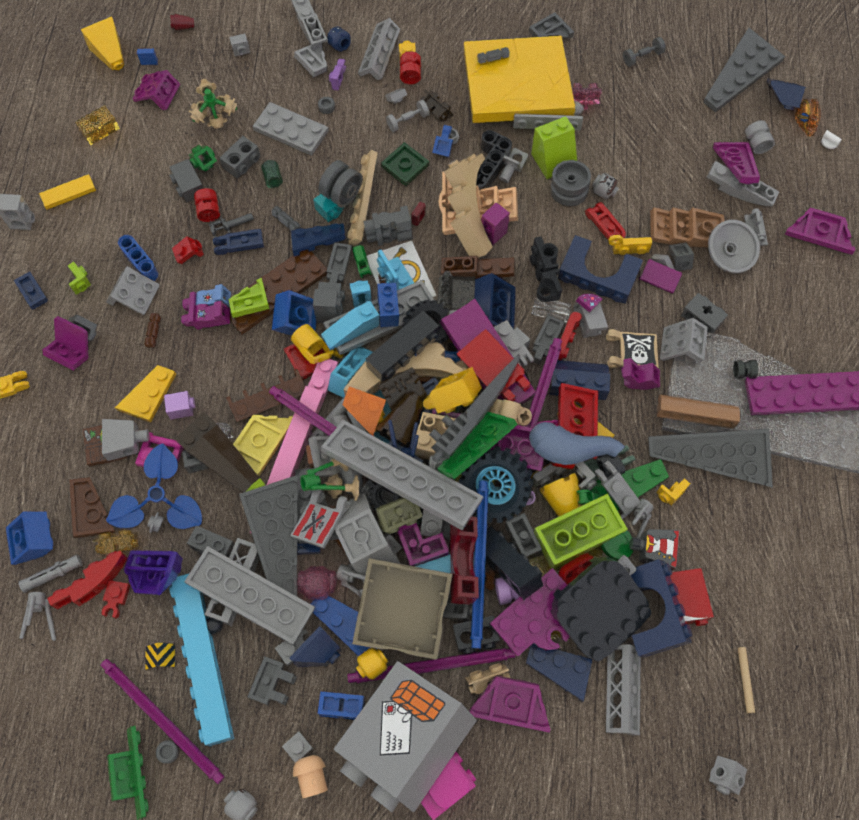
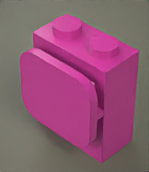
M457 752L451 757L421 801V804L432 820H435L476 787L474 784L476 778L469 769L465 771L460 763L463 760Z

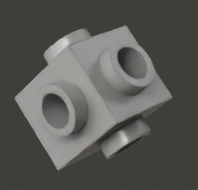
M717 756L715 765L710 772L709 781L717 786V791L725 795H729L730 792L739 795L745 783L747 769L737 761Z

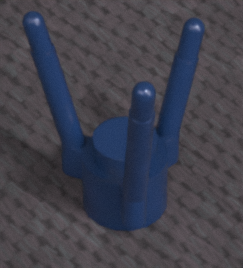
M389 420L388 425L392 446L398 449L393 424ZM417 422L414 424L410 448H401V452L412 458L415 456L419 435H416L418 429Z

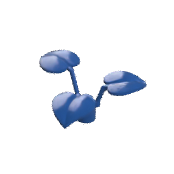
M159 444L152 449L144 462L146 476L148 478H157L155 486L148 490V497L140 505H138L137 499L133 496L124 495L119 497L111 506L106 519L107 523L119 528L136 527L144 519V513L140 508L151 500L154 503L164 501L171 506L167 511V519L173 527L187 529L201 525V510L194 499L186 495H180L172 503L165 498V491L159 486L161 478H171L178 469L176 457L165 444Z

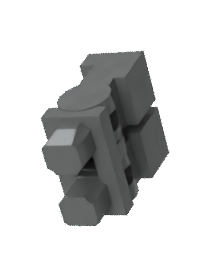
M407 205L400 207L398 212L372 213L373 219L363 221L368 243L377 241L378 246L383 243H390L395 239H398V242L413 239L411 219Z

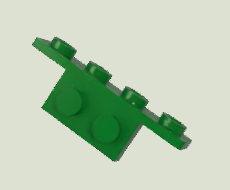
M131 726L127 729L129 751L109 754L107 761L112 802L134 797L137 820L146 817L148 801L144 799L143 790L146 788L145 777L141 776L140 767L143 766V756L138 751L140 733L136 731V726Z

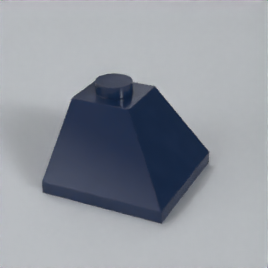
M767 78V84L778 101L784 105L785 109L794 110V107H800L806 87Z
M319 626L289 659L296 667L328 666L330 663L334 664L341 655L339 653L342 650Z

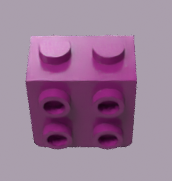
M57 316L54 318L55 340L42 349L43 356L74 371L88 360V333L84 328Z

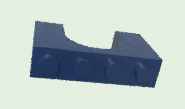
M575 235L560 267L558 279L565 283L574 284L583 290L595 292L599 296L611 298L615 302L626 304L643 260L626 254L619 271L615 275L606 278L597 277L591 274L585 266V259L589 253L592 241Z
M658 559L635 567L636 571L631 575V578L641 591L656 590L662 596L666 607L665 616L657 627L632 635L637 655L639 657H648L692 643L690 638L692 637V631L690 626L685 623L683 617L686 615L683 605L679 604L677 598L679 592L676 584L672 583L670 565Z

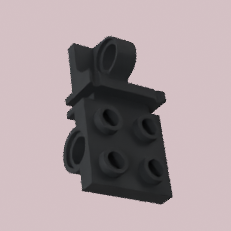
M542 236L534 238L533 246H531L532 255H530V262L532 266H535L537 281H540L536 294L537 298L542 302L560 300L562 289L556 276L560 275V269H558V263H556L558 248L552 243L544 244Z

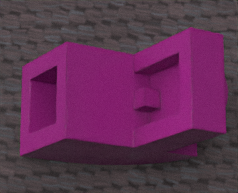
M631 358L623 359L621 371L624 377V386L640 390L660 387V370L653 363L637 365Z

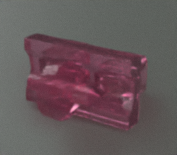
M574 83L572 88L574 101H578L583 105L584 110H587L588 105L600 103L602 88H598L597 83L589 84L588 88H582V84Z

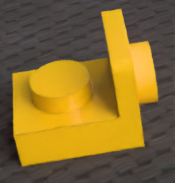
M684 478L680 483L676 481L670 489L662 484L656 493L662 502L672 506L691 483Z

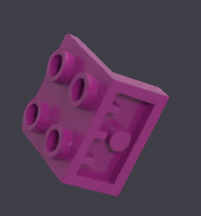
M168 70L145 74L141 79L140 86L135 90L132 100L137 102L152 99L162 110H167L180 83Z

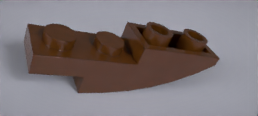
M478 256L442 258V276L475 281L490 273L499 278L515 277L514 257L478 259Z

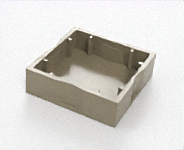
M369 558L352 644L382 650L393 649L409 655L437 660L442 634L443 613L448 601L452 574Z

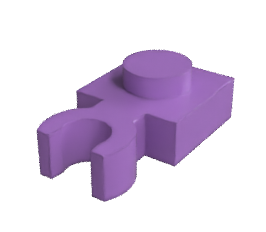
M338 59L333 72H330L329 82H331L333 90L338 91L343 80V73L346 70L344 59Z

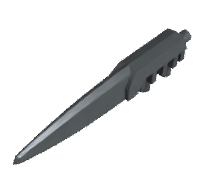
M519 354L492 380L463 414H460L454 421L447 414L441 421L448 426V429L442 435L437 430H432L429 435L436 441L431 447L436 452L432 456L434 462L438 463L441 458L449 459L483 419L520 360Z

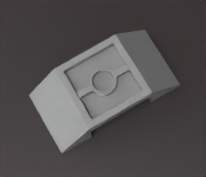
M366 493L360 494L357 501H354V498L349 500L351 506L341 517L335 532L355 571L365 576L369 558L400 564L393 547L389 546L380 528Z

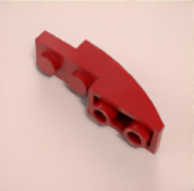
M121 550L114 551L108 554L107 558L89 564L88 568L83 570L86 578L75 580L71 586L56 590L52 596L47 598L50 606L58 610L71 602L78 606L88 602L107 587L108 580L113 581L126 563L127 556Z

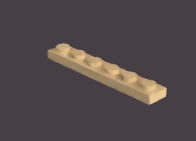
M373 150L367 155H363L361 159L362 168L360 173L363 176V181L353 203L354 212L350 218L351 228L347 234V238H349L348 245H352V247L358 245L363 238V221L366 220L378 153Z

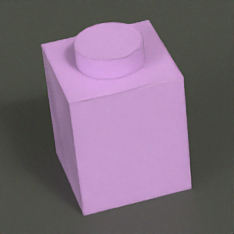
M188 391L164 395L166 413L170 420L193 416L195 400L194 397H190Z

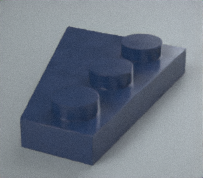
M344 223L292 230L293 256L300 255L299 252L306 249L308 251L315 250V246L321 244L327 246L345 240Z

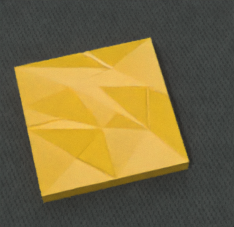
M562 36L464 42V59L473 123L514 121L515 114L574 116L575 103ZM504 47L509 49L510 55L508 58L501 57L499 60L486 61V63L482 64L477 60L478 53L484 52L486 54L487 51L501 50Z

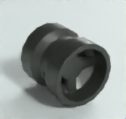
M735 360L733 365L734 378L743 379L744 377H749L750 379H756L758 375L757 361L748 360L743 362L742 360Z

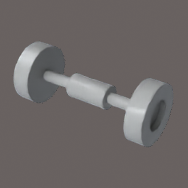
M418 101L417 110H411L402 114L398 119H395L392 114L386 116L390 130L392 132L399 130L398 122L406 121L417 113H420L423 118L429 116V109L425 101Z

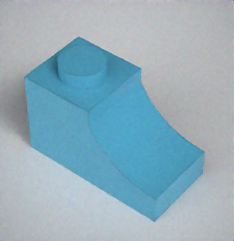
M368 280L350 283L354 308L368 301L372 302Z

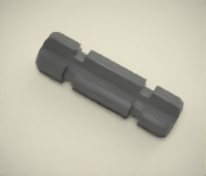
M504 47L501 50L487 51L486 54L484 52L478 53L477 60L482 64L486 63V61L499 60L501 57L508 58L510 52L508 47Z
M275 206L272 209V215L278 218L287 228H290L291 231L301 228L300 224L294 221L285 211H282L279 206Z

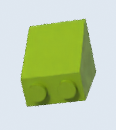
M566 116L539 126L534 131L531 155L547 180L552 178L553 169L557 164L567 160L577 161L575 129Z

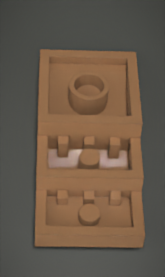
M654 207L650 211L652 241L669 245L687 242L689 247H708V240L712 230L718 224L724 222V215L693 207L690 211L672 208L670 211Z

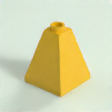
M112 16L81 29L86 44L92 53L111 70L123 68L124 59L120 39Z

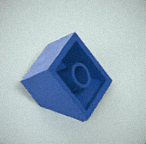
M290 290L276 294L272 330L293 335L299 327L305 324H309L316 330V317L313 308L314 299Z
M23 511L6 527L11 565L44 557L53 549V539L50 535V521L47 517V512Z

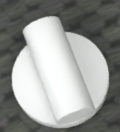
M828 130L821 140L822 145L828 149H835L842 141L841 138Z

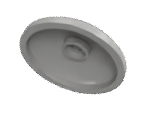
M726 220L712 230L708 240V250L713 262L720 269L729 273H742L754 266L758 260L760 243L755 231L748 224L739 220Z

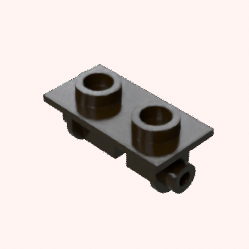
M425 89L427 95L423 96L420 100L425 101L430 112L435 107L432 114L440 121H446L448 114L453 116L450 111L451 106L445 101L443 103L440 102V97L432 91L430 93Z

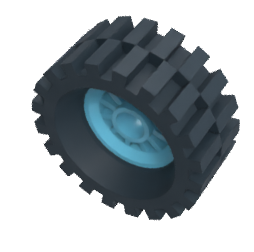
M495 447L493 450L489 449L463 471L459 479L460 484L476 493L479 488V481H488L487 522L492 523L494 518H497V523L503 522L505 518L508 521L513 519L515 514L518 515L523 507L525 508L532 492L533 479L530 478L532 471L531 469L527 470L526 466L528 463L525 459L521 462L519 460L521 455L517 452L515 455L510 454L511 449L508 448L504 451H500L501 447ZM494 479L499 480V481L501 482L502 486H501V487H496V486H494V484L492 483V480H494Z

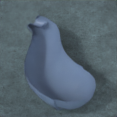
M550 422L537 424L529 435L530 443L536 453L553 463L563 465L577 464L606 454L616 457L625 448L621 442L612 437L576 435L565 430L560 425L556 426Z

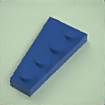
M321 592L311 603L315 607L313 614L357 656L371 648L352 644L358 612Z

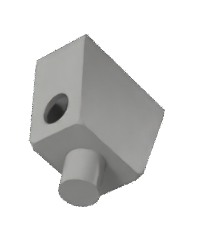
M102 419V455L108 461L136 454L139 452V442L150 440L148 429L139 430L137 424L132 420Z

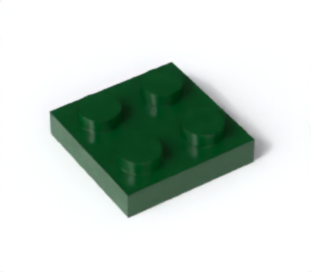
M405 142L381 162V167L405 186L429 166V161Z

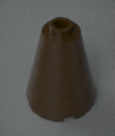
M413 392L411 395L406 394L381 421L375 431L380 432L382 437L390 441L388 421L391 420L396 443L399 444L401 442L404 444V448H410L414 424L418 423L423 408L422 397Z

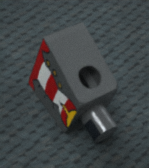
M648 529L642 533L641 539L632 537L629 548L640 551V562L646 564L660 559L668 563L673 571L677 568L679 530Z

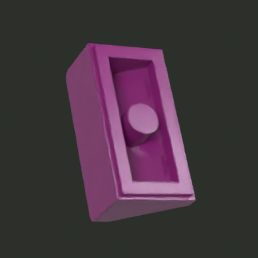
M649 259L639 280L673 294L682 273Z

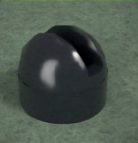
M207 618L210 635L222 630L223 623L221 621Z

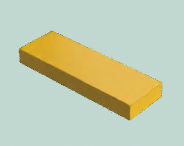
M88 174L39 194L44 207L48 210L94 192L96 189Z

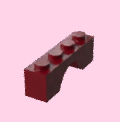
M471 517L463 530L450 524L451 603L471 605L479 598L478 577L473 569V552L478 537L477 517Z

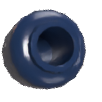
M333 27L327 35L328 44L336 51H345L350 46L351 36L341 27Z

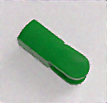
M364 246L353 247L352 251L360 277L363 278V275L366 274L372 275Z
M587 489L576 491L580 499L578 504L585 505L601 497L599 493Z

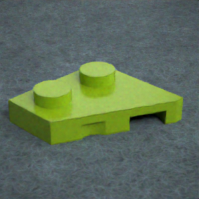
M262 278L257 279V284L251 288L246 287L239 294H235L228 299L233 318L269 309Z

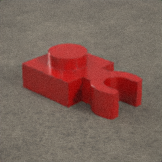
M108 580L103 601L108 602L102 609L104 617H107L110 610L114 611L113 618L117 619L119 617L120 611L118 606L119 604L125 605L130 589L128 583Z

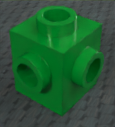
M197 145L191 149L192 153L188 155L193 168H197V170L207 171L213 167L212 164L217 162L214 157L215 153L208 146Z

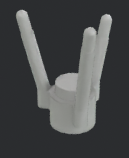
M640 499L641 503L632 510L635 516L632 525H635L639 519L643 520L636 537L640 539L652 516L650 513L654 509L653 505L646 499ZM621 514L620 516L624 519L627 515Z
M341 564L336 579L341 581L342 586L347 587L358 595V589L349 584V582L353 583L355 578L365 580V576L358 574L352 565Z
M31 592L28 594L20 639L24 638L26 628L31 623L33 612H41L42 608L45 607L51 638L53 641L56 640L50 604L45 599V593Z

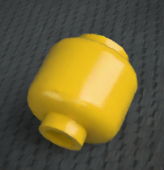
M369 648L357 657L359 665L356 669L362 678L367 676L373 680L387 670L386 663L389 661L380 649Z

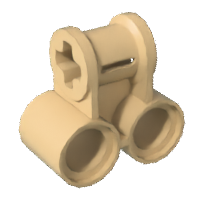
M496 399L488 411L515 419L517 424L524 426L528 425L532 419L529 409L509 400Z

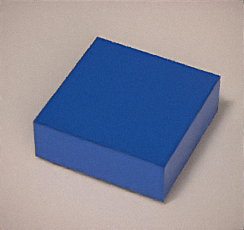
M137 49L141 65H158L154 49Z

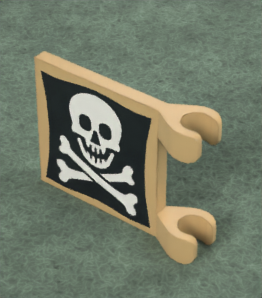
M614 329L608 331L606 334L607 341L620 340V358L611 356L607 361L609 368L623 367V359L631 358L637 365L653 363L659 368L657 334L620 332Z

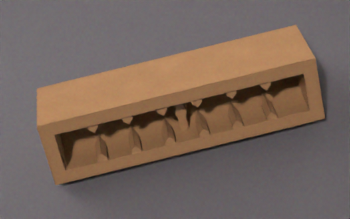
M660 394L658 397L657 417L734 429L740 422V409L738 406Z

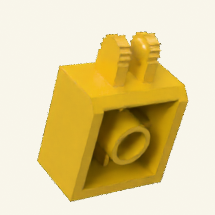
M473 367L441 379L430 395L423 401V407L426 410L435 408L439 414L444 411L445 413H450L460 405L465 407L472 404L482 388Z

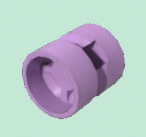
M501 577L495 578L499 605L510 604L512 599L516 600L520 597Z

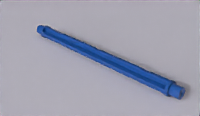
M479 481V488L477 489V493L483 496V500L478 506L476 513L478 537L475 542L474 573L478 577L479 598L472 603L470 636L472 640L471 648L481 649V640H483L488 481Z

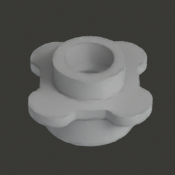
M159 512L155 516L151 515L147 524V527H150L149 533L152 531L158 533L164 517L159 516Z

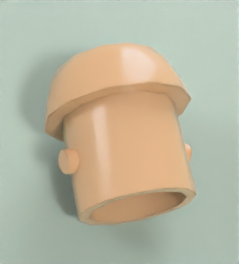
M317 755L301 758L293 767V777L297 776L302 798L328 791L323 768L326 765L322 758Z

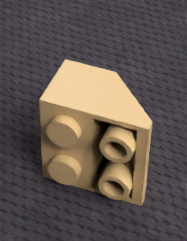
M423 412L416 435H419L415 452L417 457L430 460V456L436 453L431 448L436 441L429 434L435 429L442 435L448 429V426L441 421L444 416Z

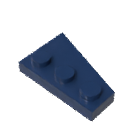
M534 643L531 644L526 665L559 685L563 690L574 695L581 702H584L593 659L557 649L544 650L538 648Z

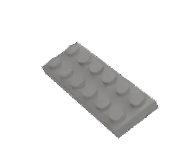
M421 280L397 290L399 326L380 327L379 320L378 327L336 347L338 353L342 355L401 329L405 322H402L403 318L406 317L405 313L410 307L420 301L434 300L424 282ZM378 299L371 303L379 314ZM348 312L323 322L325 329L327 330Z
M209 546L206 547L184 581L192 588L293 646L315 610V607Z

